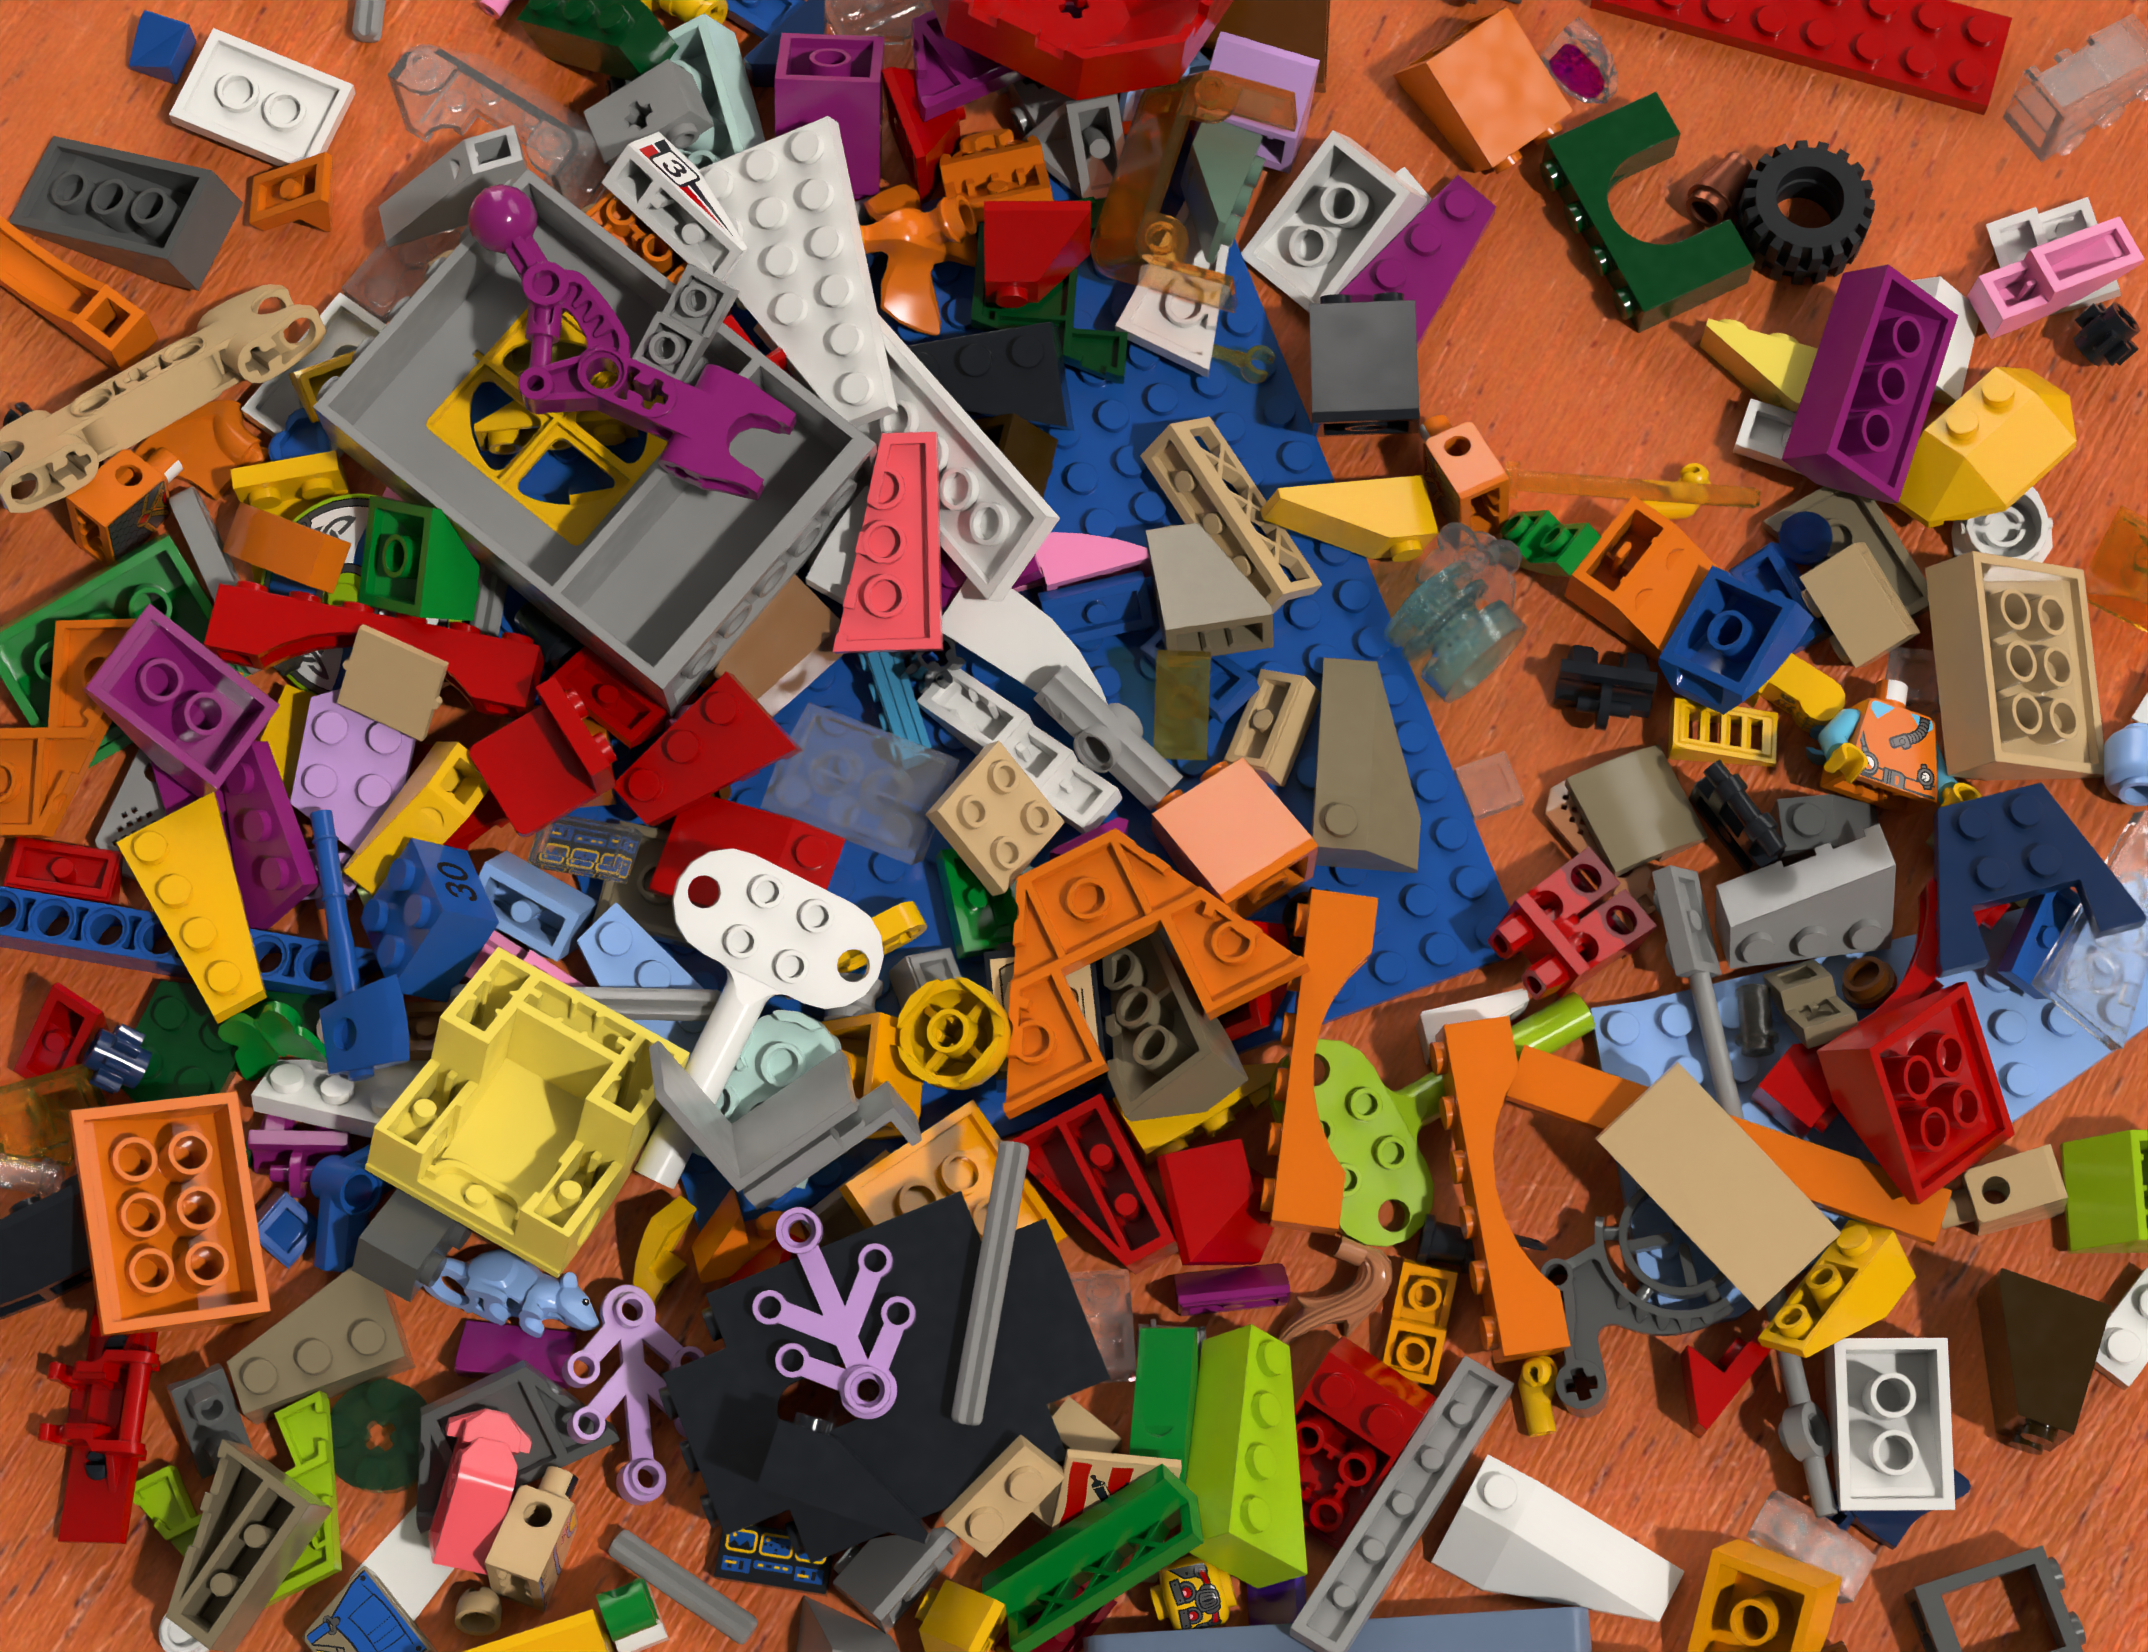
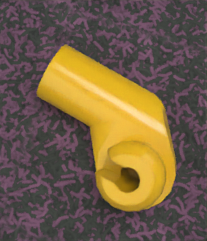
M1548 1356L1527 1359L1522 1366L1518 1381L1529 1437L1545 1436L1556 1432L1551 1401L1556 1390V1378L1559 1370L1556 1363Z

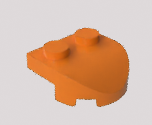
M1010 129L983 131L961 139V150L952 157L949 154H942L940 169L946 197L964 196L974 212L977 226L979 222L984 221V201H1054L1041 142L1033 134L1026 139L1027 141L1015 139Z

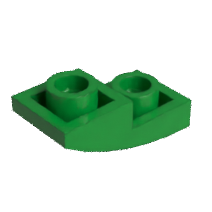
M1548 510L1521 511L1513 515L1503 525L1500 532L1503 537L1491 551L1502 560L1534 572L1570 577L1600 540L1601 536L1588 522L1561 524Z

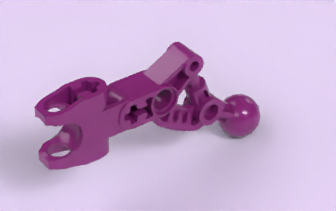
M503 184L484 188L474 198L468 211V226L472 237L482 247L489 251L506 254L522 280L523 291L528 305L525 338L532 342L530 366L521 374L518 382L522 401L526 409L534 414L597 410L641 431L668 441L658 464L673 476L704 490L727 493L758 501L764 489V479L730 455V443L740 432L751 428L790 435L796 423V413L761 390L750 379L717 365L706 364L696 386L693 387L632 359L629 336L616 313L601 293L581 273L563 269L557 263L548 261L533 238L537 227V212L529 197L518 188ZM567 312L574 317L588 343L587 349L579 356L551 363L552 344L558 343L560 340L562 314ZM608 371L618 376L616 383L609 388L599 389L590 384L592 377L599 372ZM632 382L634 383L635 392L630 390ZM657 395L663 396L664 405L655 403L651 410L645 408L644 400L652 402Z

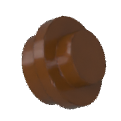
M1865 956L1854 960L1846 967L1842 976V992L1851 1006L1859 1009H1869L1881 1005L1894 993L1897 986V976L1892 967L1873 956Z

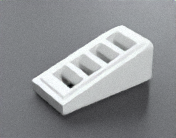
M1522 988L1422 1011L1416 1029L1426 1065L1431 1063L1430 1043L1436 1042L1435 1035L1443 1025L1509 1016L1510 1021L1525 1012L1529 1002L1527 990Z

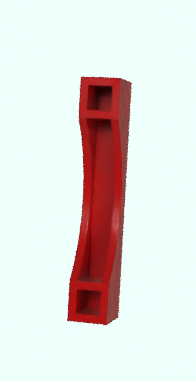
M237 581L236 586L219 583L204 646L226 663L267 670L290 658L318 650L353 648L358 629L364 624L449 662L444 679L458 689L477 712L518 719L534 708L537 695L535 687L540 682L544 658L540 645H534V640L525 635L505 632L502 633L501 638L480 634L481 630L479 628L461 622H450L447 628L427 624L428 620L426 618L396 612L395 617L375 614V610L372 607L359 602L345 601L342 607L321 603V598L307 592L291 591L288 597L268 593L269 589L251 581Z
M1934 875L1918 896L1916 941L1914 952L1903 980L1895 992L1877 1010L1859 1021L1858 1025L1939 991L1944 987L1937 980L1935 971L1938 944L1937 933L1935 932L1937 882L1934 881ZM2007 903L1973 912L1978 927L1983 924L1991 930L2011 904ZM1802 1043L1792 1044L1750 1097L1752 1101L1800 1139H1804L1813 1127L1822 1134L1840 1113L1833 1103L1817 1054V1050L1826 1044L1807 1049Z

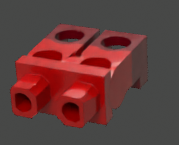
M1588 847L1528 893L1526 892L1516 899L1488 938V944L1500 958L1508 960L1521 951L1531 962L1532 966L1526 969L1521 978L1524 987L1535 1000H1540L1553 993H1557L1560 998H1563L1573 991L1576 986L1583 984L1617 959H1624L1638 950L1657 925L1626 889L1609 899L1621 883L1595 852ZM1583 869L1590 871L1597 879V891L1582 875L1581 871ZM1617 910L1626 913L1633 922L1632 932L1616 915Z

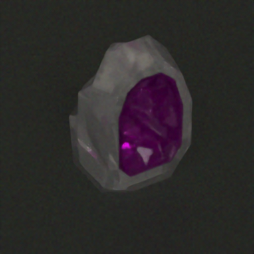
M1577 17L1568 24L1539 56L1555 83L1567 95L1583 103L1605 104L1617 92L1618 73L1615 68L1613 54L1602 44V37L1580 17Z

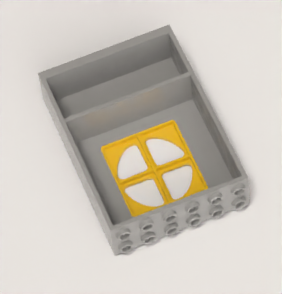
M527 168L518 180L512 178L504 185L518 188L533 202L537 212V227L533 238L548 261L557 263L563 269L581 273L601 293L616 313L629 336L632 358L656 312H663L676 285ZM467 225L460 235V244L447 258L440 257L429 267L423 279L424 284L411 298L409 296L402 298L393 307L388 316L389 323L376 337L369 336L357 347L352 356L353 363L340 377L333 376L321 387L316 396L317 403L313 408L331 442L404 501L442 509L472 556L581 644L589 648L666 709L670 716H673L824 542L864 487H870L877 457L876 443L722 322L712 341L684 383L695 387L705 365H717L750 379L761 390L796 413V423L790 435L751 428L740 432L730 443V455L764 479V489L758 501L727 493L704 490L668 473L658 464L668 441L650 433H647L645 450L639 460L634 463L622 461L577 424V418L582 411L545 414L532 413L541 422L539 430L504 469H491L478 451L472 434L470 414L473 395L483 382H492L526 408L519 390V378L504 366L503 361L505 356L513 349L532 342L525 338L528 305L521 278L506 254L489 251L482 247L472 237ZM567 312L563 313L559 341L587 348V340L574 317ZM608 371L599 372L592 377L590 384L595 388L602 389L616 375ZM657 395L652 402L644 400L646 409L651 410L655 403L664 405L663 396ZM560 440L571 444L615 481L613 489L604 497L572 505L539 501L522 494L518 487L520 481L556 441Z

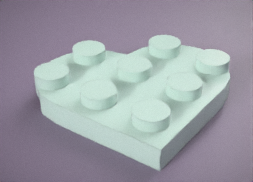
M776 1010L773 1011V1014L762 1016L757 1020L716 1103V1107L731 1124L836 1051L841 1050L840 1041L828 1031L824 1024L798 1011ZM696 1145L693 1153L706 1157ZM808 1178L796 1187L805 1189Z

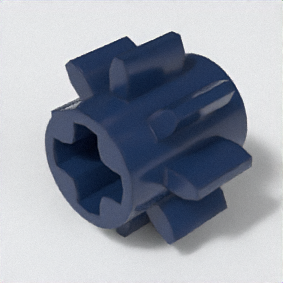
M123 1023L120 1026L116 1025L113 1033L100 1028L92 1039L82 1061L83 1066L94 1071L89 1083L111 1094L117 1093L121 1085L134 1089L143 1077L152 1056V1052L140 1047L145 1034Z

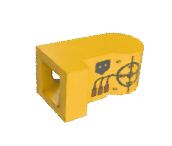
M1792 653L1765 684L1743 701L1754 708L1760 697L1790 713L1796 725L1810 733L1812 727L1817 725L1826 726L1838 712L1844 709L1846 703L1845 693L1841 685Z

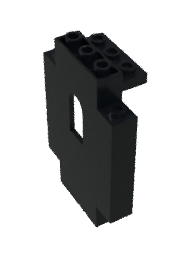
M961 1191L820 1248L844 1305H846L860 1269L858 1256L861 1250L869 1244L878 1243L884 1245L892 1253L893 1267L886 1276L881 1278L858 1336L865 1354L872 1351L884 1322L881 1318V1309L889 1298L902 1296L909 1299L915 1306V1322L910 1328L904 1330L889 1368L897 1383V1403L881 1417L875 1419L858 1418L831 1429L830 1434L842 1438L920 1518L948 1508L1020 1434L1056 1463L1065 1460L1066 1451L1047 1405L1110 1380V1376L1046 1218L1015 1231L983 1419L981 1424L977 1426L956 1423L951 1418L982 1243L963 1193ZM880 1250L870 1251L865 1257V1265L869 1271L879 1272L886 1265V1256ZM796 1257L707 1293L706 1297L710 1307L701 1310L712 1340L715 1342L723 1338L726 1348L662 1373L667 1386L658 1389L670 1421L680 1418L687 1436V1440L679 1442V1446L691 1475L701 1472L708 1493L700 1496V1500L710 1526L715 1528L721 1525L724 1534L729 1535L790 1510L793 1521L786 1523L785 1527L792 1547L797 1556L807 1553L810 1563H813L882 1535L887 1531L756 1487L780 1419L778 1414L780 1397L791 1384L805 1379L802 1376H798V1378L786 1377L777 1370L775 1356L778 1350L785 1344L797 1343L808 1350L809 1357L836 1366L844 1363L836 1345L779 1323L776 1325L763 1324L753 1314L752 1305L755 1297L762 1291L774 1290L781 1293L787 1302L823 1316L801 1262ZM773 1296L766 1297L760 1304V1312L765 1318H775L781 1311L779 1300ZM894 1303L888 1310V1319L895 1325L905 1323L909 1318V1308L904 1303ZM791 1349L784 1354L782 1363L786 1370L795 1372L803 1366L804 1358L800 1351Z

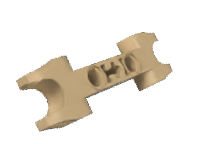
M268 284L256 287L209 310L200 319L197 331L193 335L168 345L97 385L55 413L51 414L45 410H35L0 429V451L9 453L13 462L0 472V499L4 508L10 513H27L65 498L94 479L98 472L100 461L116 455L122 449L132 447L214 400L223 391L244 379L251 383H263L290 369L315 350L327 332L317 309L311 305H294L288 289L282 285ZM278 297L281 305L280 310L274 313L258 314V308L265 299ZM299 318H307L310 325L307 336L300 342L289 343L284 338L283 331L293 321ZM36 480L35 489L30 496L22 500L12 498L11 486L22 481Z

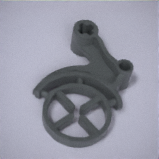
M1640 1188L1627 1203L1621 1216L1619 1227L1605 1226V1217L1596 1216L1594 1229L1595 1244L1567 1260L1559 1258L1550 1259L1545 1262L1540 1271L1549 1281L1558 1274L1567 1276L1565 1283L1556 1287L1560 1290L1562 1301L1565 1303L1566 1324L1571 1346L1564 1351L1563 1367L1559 1370L1556 1378V1391L1563 1407L1570 1414L1579 1418H1590L1599 1414L1606 1407L1609 1399V1386L1598 1343L1599 1333L1605 1327L1619 1326L1650 1336H1677L1704 1329L1734 1312L1726 1297L1722 1299L1717 1290L1728 1278L1719 1271L1709 1280L1698 1284L1690 1248L1686 1243H1681L1678 1251L1687 1287H1673L1659 1283L1647 1276L1635 1263L1632 1254L1665 1248L1673 1244V1237L1668 1232L1628 1240L1630 1223L1636 1210L1650 1197L1643 1188ZM1671 1219L1673 1228L1675 1230H1681V1228ZM1605 1240L1619 1241L1627 1268L1641 1284L1635 1295L1620 1282L1613 1272L1606 1256ZM1653 1292L1672 1299H1691L1705 1295L1710 1305L1693 1310H1670L1647 1303ZM1579 1377H1586L1589 1385L1598 1384L1597 1389H1589L1592 1397L1584 1401H1579L1576 1392H1568V1388H1576L1573 1380Z

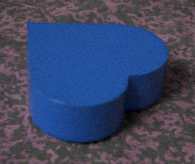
M300 408L288 416L285 423V431L277 433L272 438L268 453L273 462L332 451V446L320 420L311 423L305 409Z

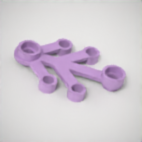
M802 1207L791 1208L785 1211L778 1219L776 1237L784 1249L798 1255L823 1316L787 1302L781 1293L774 1290L762 1291L755 1297L752 1305L753 1314L763 1324L776 1325L779 1323L836 1345L846 1369L809 1357L808 1350L797 1343L785 1344L778 1350L775 1356L776 1368L786 1377L798 1378L802 1376L838 1390L844 1407L858 1418L875 1419L881 1417L892 1408L896 1401L897 1383L889 1368L904 1330L910 1328L915 1322V1306L909 1299L902 1296L891 1297L883 1304L881 1318L884 1324L871 1354L867 1358L858 1336L881 1278L886 1276L893 1267L892 1253L884 1245L878 1243L869 1244L861 1250L858 1256L860 1269L846 1305H844L818 1245L823 1237V1226L820 1219L809 1209ZM797 1221H806L811 1227L810 1237L801 1243L793 1241L790 1237L791 1226ZM880 1250L886 1256V1265L879 1272L869 1271L865 1265V1257L870 1251ZM773 1296L779 1300L781 1311L775 1318L768 1319L762 1316L760 1304L766 1297ZM894 1303H904L909 1308V1318L901 1325L892 1324L888 1319V1310ZM791 1349L800 1351L804 1358L803 1366L795 1372L786 1370L782 1363L784 1354ZM865 1379L875 1380L880 1388L878 1397L870 1402L862 1400L858 1394V1386Z
M622 1285L611 1290L601 1303L600 1317L603 1324L602 1327L581 1351L574 1353L563 1363L562 1375L566 1383L574 1388L586 1387L599 1376V1362L619 1343L621 1365L588 1405L569 1417L567 1431L569 1436L577 1443L588 1444L603 1434L605 1419L624 1398L630 1462L619 1470L616 1486L620 1496L626 1502L633 1505H645L658 1498L666 1486L665 1471L662 1465L654 1460L648 1398L667 1415L658 1389L667 1385L665 1380L644 1362L643 1343L669 1364V1371L681 1366L680 1360L682 1356H688L694 1361L705 1355L696 1347H682L655 1322L656 1310L654 1303L643 1289L633 1285ZM623 1303H629L634 1306L637 1311L635 1321L624 1317L622 1313ZM579 1360L587 1365L589 1369L587 1378H580L575 1374L573 1370L574 1361ZM580 1416H586L593 1422L594 1431L591 1435L585 1434L580 1430L578 1426ZM680 1418L673 1420L678 1433L687 1438ZM640 1469L647 1470L652 1475L653 1484L651 1488L643 1487L639 1483L638 1472Z

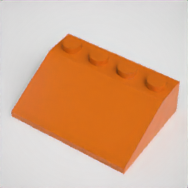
M237 1091L71 1110L69 1112L101 1336L198 1329L254 1321L271 1311Z

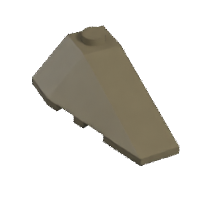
M1324 657L1311 836L1318 845L1315 865L1417 873L1421 817L1377 661Z
M1164 928L1102 958L1104 986L1110 990L1111 1015L1105 1017L1106 1033L1112 1037L1113 1059L1107 1061L1109 1067L1108 1078L1123 1114L1128 1120L1139 1121L1206 1112L1249 1080L1236 1050L1217 1017L1212 1020L1208 1018Z

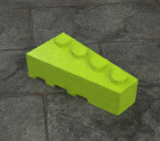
M1249 1324L1202 1340L1186 1486L1197 1496L1203 1535V1544L1189 1553L1259 1589L1308 1575L1290 1346L1256 1326Z

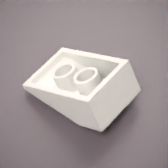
M1332 130L1241 252V255L1246 262L1310 313L1309 304H1320L1321 296L1339 294L1412 221L1428 199L1353 139Z
M1844 1338L1825 1348L1826 1406L1831 1433V1448L1839 1511L1955 1510L1948 1338Z

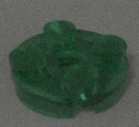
M387 1378L378 1379L374 1382H365L346 1392L336 1402L330 1413L334 1468L337 1475L351 1487L371 1493H398L417 1483L420 1408L428 1405V1403L409 1386L396 1383ZM376 1424H379L381 1427L392 1424L396 1429L390 1435L394 1445L387 1451L380 1446H376L371 1450L368 1448L367 1442L372 1437L370 1429Z

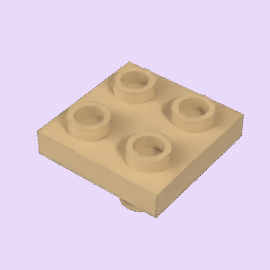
M1000 741L987 744L925 814L992 896L1005 893L1065 823Z

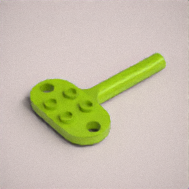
M1576 992L1567 994L1511 1026L1517 1061H1519L1524 1045L1552 1054L1595 1029V1022L1589 1008ZM1318 1039L1315 1056L1323 1062L1325 1067V1075L1322 1081L1314 1086L1318 1116L1329 1146L1346 1173L1338 1231L1343 1236L1365 1246L1388 1247L1406 1241L1423 1227L1426 1213L1429 1214L1433 1207L1434 1183L1428 1164L1419 1150L1417 1135L1423 1127L1441 1117L1439 1099L1442 1096H1446L1442 1075L1435 1076L1432 1071L1408 1086L1393 1091L1384 1085L1374 1066L1360 1050L1340 1040ZM1289 1053L1279 1061L1277 1067L1287 1068ZM1276 1067L1270 1081L1269 1104L1275 1122L1281 1123L1283 1101L1273 1100ZM1388 1200L1398 1202L1405 1213L1402 1226L1394 1232L1384 1229L1378 1219V1211L1381 1205Z

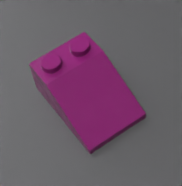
M151 604L144 608L83 689L158 767L199 798L220 788L280 706Z

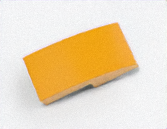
M1403 1259L1382 1362L1411 1381L1435 1386L1458 1270Z

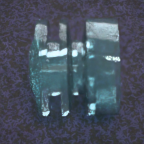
M1464 560L1450 564L1417 587L1391 618L1383 635L1392 647L1398 648L1405 645L1402 649L1401 657L1406 662L1413 663L1432 653V656L1422 670L1421 678L1446 703H1451L1461 698L1486 679L1518 646L1528 628L1526 623L1505 601L1498 600L1480 610L1478 609L1487 596L1490 586L1482 579L1471 582L1474 578L1475 570Z

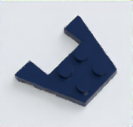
M2042 782L1939 807L1933 816L1934 881L1937 882L1935 932L1937 933L1938 944L1935 971L1938 978L1982 968L1989 962L1990 957L1973 913L1975 911L2075 887L2094 939L2141 928L2147 921L2143 910Z

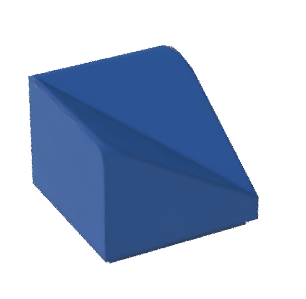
M144 10L139 20L130 57V70L177 85L197 42L190 25Z

